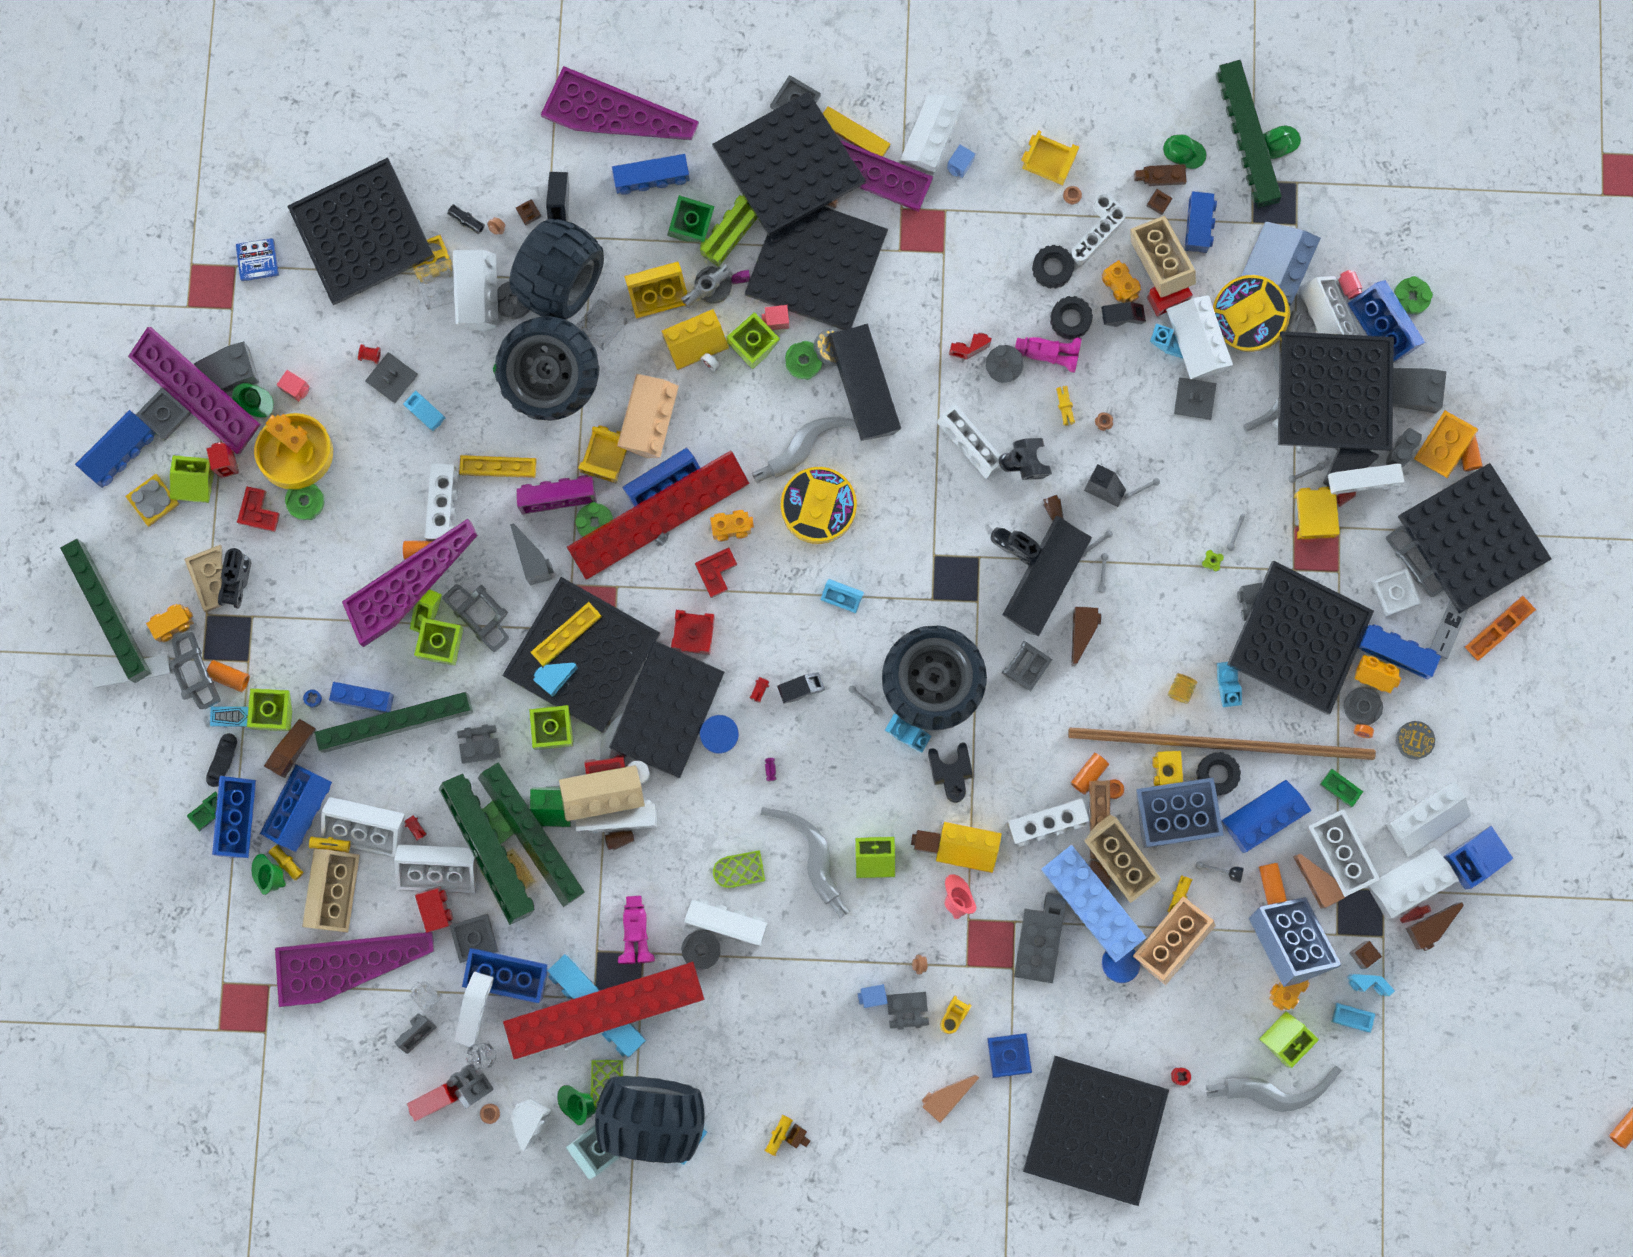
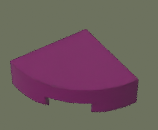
M743 270L731 276L732 284L748 283L750 280L749 270Z

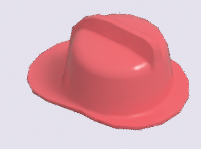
M951 874L945 879L947 896L944 903L947 910L952 913L955 919H959L966 913L973 914L976 911V904L968 884L958 875Z

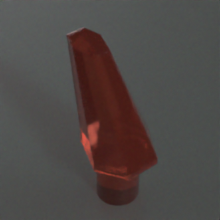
M1356 492L1338 494L1336 496L1338 506L1341 507L1356 496Z
M1429 905L1417 906L1401 917L1400 921L1401 923H1406L1424 918L1425 914L1431 912V908Z

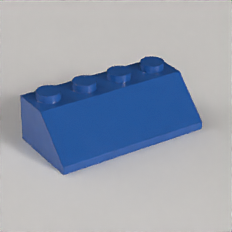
M1386 280L1376 282L1347 303L1368 336L1394 337L1393 363L1426 343Z
M129 410L75 465L103 488L113 481V477L118 472H122L126 468L127 463L131 459L136 458L140 454V450L145 445L153 441L156 433Z
M686 447L622 488L635 507L700 469V466Z
M296 764L260 834L296 852L301 846L307 830L311 827L316 813L320 810L321 803L326 794H328L332 782Z
M220 776L212 855L229 858H249L256 780Z
M1284 780L1221 821L1241 852L1246 853L1312 810L1303 796L1287 780Z
M470 948L462 987L467 988L473 973L478 972L494 978L489 993L540 1003L544 995L548 964Z

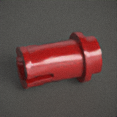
M759 677L758 680H755L756 684L749 698L761 703L766 688H769V681Z
M413 815L404 821L405 827L409 828L416 841L427 835L418 822V817L415 818Z

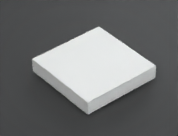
M1408 568L1371 581L1385 617L1422 604Z

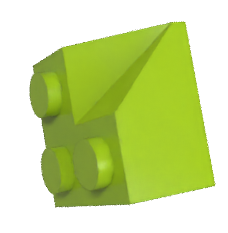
M755 312L727 336V343L752 370L769 355L780 340Z
M423 618L414 656L422 660L455 666L464 629L461 625Z
M250 688L247 727L252 730L290 731L292 722L290 691Z
M568 705L529 709L532 748L534 750L574 746Z

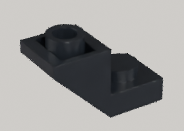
M1126 302L1101 307L1104 325L1118 327L1127 322L1140 325L1146 322L1143 304Z
M819 672L802 675L777 686L783 704L795 702L806 695L820 693L825 690Z

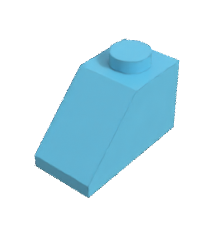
M574 663L545 665L544 668L540 667L535 672L533 680L553 697L578 667Z

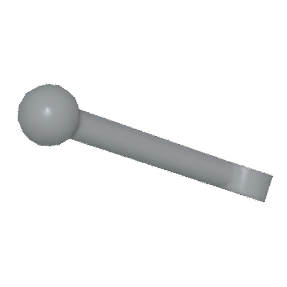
M1320 462L1314 468L1295 476H1289L1288 480L1293 483L1302 476L1316 470H1323L1325 465Z
M1154 478L1153 482L1125 494V499L1153 485H1159L1160 480Z
M1245 514L1240 515L1231 543L1227 545L1229 551H1233L1235 548L1234 543Z
M1106 531L1103 537L1087 547L1082 557H1085L1088 551L1103 540L1112 537V531Z
M1107 553L1101 555L1103 560L1101 584L1098 587V591L1101 593L1106 590L1104 582L1106 560L1108 559Z
M852 685L849 687V692L856 694L871 708H873L875 714H879L881 712V708L879 706H875L862 694H860L856 690L855 686Z

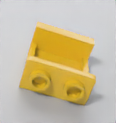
M1038 130L1036 135L1031 136L1028 144L1031 146L1029 152L1025 150L1021 159L1024 162L1022 169L1063 186L1076 158L1079 146L1072 144L1070 148L1042 136V131Z
M601 425L592 427V435L583 462H580L578 468L580 473L617 483L627 452L626 449L617 446L621 431L614 433L609 431V428Z
M1320 487L1318 490L1301 488L1294 494V499H1297L1299 520L1298 540L1336 538L1340 534L1336 494H1331L1330 487Z

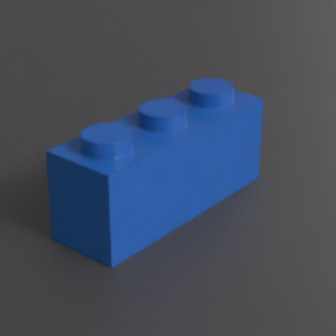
M1192 191L1189 197L1184 251L1207 253L1208 249L1213 246L1214 236H1211V229L1214 230L1215 218H1212L1213 212L1216 211L1217 201L1214 200L1215 194Z
M333 682L329 701L334 704L387 713L391 712L394 695L386 691Z

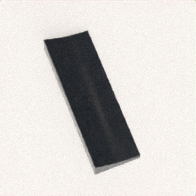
M868 323L830 333L828 339L860 440L864 441L894 435L901 429Z
M1055 516L1040 544L1039 554L1030 562L1002 615L1026 633L1039 636L1092 537L1063 518Z

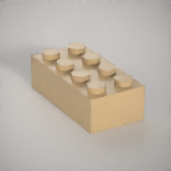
M1165 216L1130 229L1131 243L1160 297L1196 284V270Z

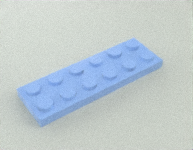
M1072 845L1041 869L1114 962L1120 960L1146 938Z

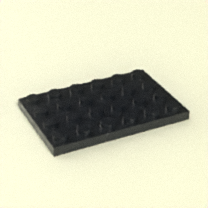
M654 641L609 748L680 778L725 672Z

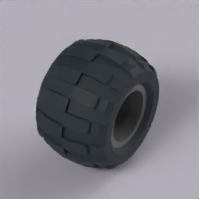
M547 219L538 224L522 243L511 268L509 278L510 290L512 294L517 296V300L539 316L556 317L566 320L574 316L592 294L604 264L603 247L598 244V241L590 233L578 225L564 220Z

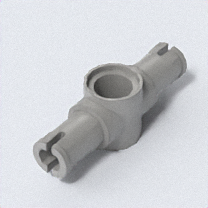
M725 264L714 274L702 276L698 284L693 287L694 289L681 298L682 302L689 308L700 298L712 296L716 288L720 286V283L733 274L732 271ZM709 283L712 286L709 289H704L702 285Z

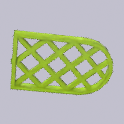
M760 850L719 859L713 868L715 881L725 888H735L765 881ZM756 853L753 859L747 856ZM758 854H759L760 864L755 861V859H756V857L758 856ZM742 856L740 861L736 860L733 857ZM745 857L751 860L747 867L741 863ZM729 858L726 864L722 862V860ZM731 860L738 863L734 869L728 866ZM753 862L759 866L756 872L749 869ZM718 863L724 865L721 872L715 869ZM739 865L745 868L742 875L736 871ZM726 867L732 871L729 877L722 874ZM760 868L762 870L763 878L757 874ZM747 870L754 874L750 880L744 877ZM734 873L740 876L736 883L730 879ZM720 876L727 879L724 884L718 881ZM755 876L761 879L757 881H752ZM742 878L747 881V883L739 884ZM728 881L734 884L731 886H726Z
M591 1060L590 1094L593 1098L594 1092L598 1097L594 1101L596 1108L597 1105L595 1103L599 1100L600 1095L595 1089L599 1085L604 1088L602 1082L606 1078L609 1079V1075L613 1071L619 1077L623 1076V1060ZM596 1062L605 1063L600 1067ZM609 1062L619 1063L615 1067H613ZM607 1064L612 1068L608 1074L602 1070ZM620 1064H621V1074L616 1070V1068H617ZM595 1065L598 1068V1070L593 1074ZM600 1071L605 1075L601 1081L595 1077ZM593 1078L598 1082V1084L594 1088Z

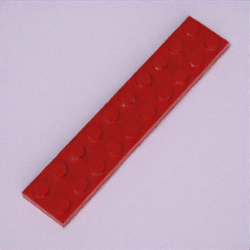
M730 450L567 546V549L587 580L657 539L662 532L664 534L750 483L734 453Z
M690 962L503 1021L512 1056L515 1060L705 999L694 962Z

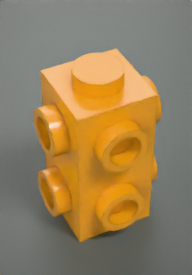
M1120 260L1103 271L1102 281L1107 287L1110 286L1118 302H1134L1139 298L1141 285L1136 278H1132L1129 274V268L1125 263L1122 264Z
M277 414L276 417L272 415L265 423L268 426L266 430L297 453L309 439L306 436L308 433L300 426L295 428L291 425L292 420L285 414L282 416Z
M736 510L732 512L733 514L725 515V513L714 514V517H710L713 539L721 542L727 541L729 537L734 536L737 539L748 537L747 534H751L750 528H754L753 517H749L748 512H744V510Z
M174 604L168 607L165 613L152 616L146 624L154 639L164 643L173 638L172 635L178 632L183 633L190 629V625L194 624L191 619L194 616L188 607L185 608L181 604Z
M1364 654L1356 667L1354 679L1362 684H1368L1380 691L1391 694L1393 688H1397L1400 684V669L1393 664H1387L1373 656Z
M1309 980L1283 987L1281 981L1279 984H1275L1270 990L1271 996L1269 999L1273 1001L1272 1005L1280 1011L1283 1009H1294L1299 1002L1298 996L1301 991L1304 993L1309 987Z

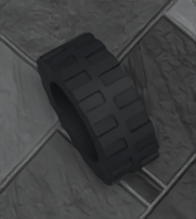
M1060 245L1045 246L1035 255L1032 266L1033 276L1043 287L1046 286L1050 289L1062 287L1065 283H1068L1073 274L1074 260L1071 253ZM1056 258L1062 263V271L1058 275H1049L1045 271L1044 263L1048 259Z
M1067 296L1060 299L1059 302L1057 301L1053 307L1050 324L1053 331L1064 339L1073 340L1080 338V336L1086 334L1091 326L1093 318L1092 309L1084 299L1077 296ZM1068 309L1078 311L1081 317L1079 324L1073 327L1067 326L1062 320L1063 313Z
M1215 752L1203 758L1198 764L1196 779L1210 778L1209 771L1214 765L1224 766L1228 772L1226 781L1215 783L1216 794L1221 796L1233 791L1238 786V782L1241 779V770L1236 759L1232 758L1231 755L1224 754V752Z

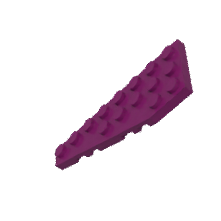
M565 66L562 67L541 112L542 118L574 131L692 140L699 125L697 120Z
M469 519L455 526L342 601L357 640L362 647L367 646L394 628L478 535Z
M433 932L275 948L278 1005L279 1007L321 1003L435 952Z

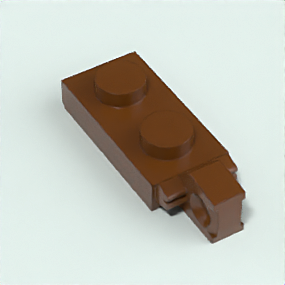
M1185 164L1147 166L1143 168L1144 170H1135L1134 181H1144V184H1148V186L1185 185L1187 182Z

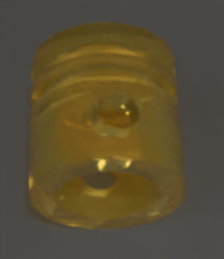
M1177 673L1175 675L1177 678H1174V682H1172L1167 695L1176 701L1189 704L1196 688L1195 685L1198 682L1189 676Z

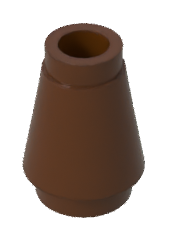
M1058 495L1043 499V506L1052 521L1055 516L1063 518L1061 498L1059 499Z
M632 830L609 832V834L604 835L608 850L613 849L614 851L634 841Z

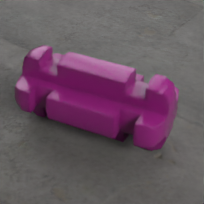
M774 758L765 759L767 781H776L777 779L775 777L776 766Z

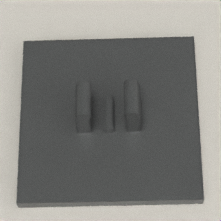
M388 352L365 382L393 403H396L417 377L418 373Z
M1179 377L1174 414L1211 420L1217 383Z

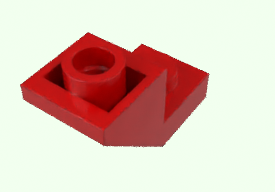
M984 333L973 334L970 347L961 342L951 343L949 355L967 360L990 347L992 338Z

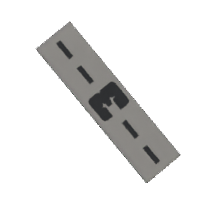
M1451 600L1430 646L1431 649L1437 652V655L1444 659H1448L1468 611L1467 609L1459 614Z

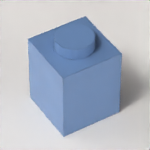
M960 144L948 161L947 169L952 175L963 178L974 162L975 153Z
M884 984L861 988V993H857L859 1005L863 1004L864 1008L888 1004Z

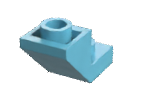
M1156 324L1150 342L1163 352L1183 359L1178 341L1173 334L1174 329Z
M416 390L403 403L408 410L432 431L439 427L446 418Z
M1228 662L1217 663V681L1222 707L1242 705V688L1238 682V670L1228 666Z
M896 714L892 716L885 729L890 735L923 753L932 737L924 730L908 724Z
M1349 974L1347 976L1350 980L1348 982L1355 991L1365 992L1374 984L1373 988L1380 996H1390L1395 992L1382 976Z

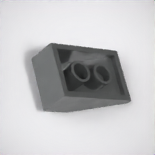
M244 341L224 347L194 363V366L225 393L233 391L235 387L242 383L255 384L259 382L250 349Z
M1393 368V407L1437 413L1443 408L1447 371L1428 368Z
M514 523L510 524L524 575L529 585L551 580V574L554 571L549 558L545 559L544 555Z

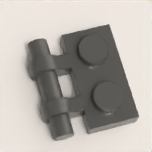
M486 724L479 728L471 729V727H467L464 730L457 731L458 739L466 737L467 742L459 744L462 764L501 758L498 738L490 739V733L497 732L496 725L488 726ZM483 735L484 740L473 742L472 736Z
M926 992L887 995L888 1015L896 1014L897 1020L889 1021L890 1029L898 1028V1030H904V1027L921 1028V1026L929 1025L928 1017H920V1012L928 1011ZM914 1013V1019H903L902 1014Z
M476 1064L464 1066L460 1072H455L447 1080L449 1087L456 1085L459 1088L454 1093L465 1109L494 1090L484 1073L479 1076L475 1072L477 1070ZM464 1078H468L470 1082L467 1083Z

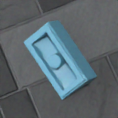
M828 579L820 600L856 613L864 592Z

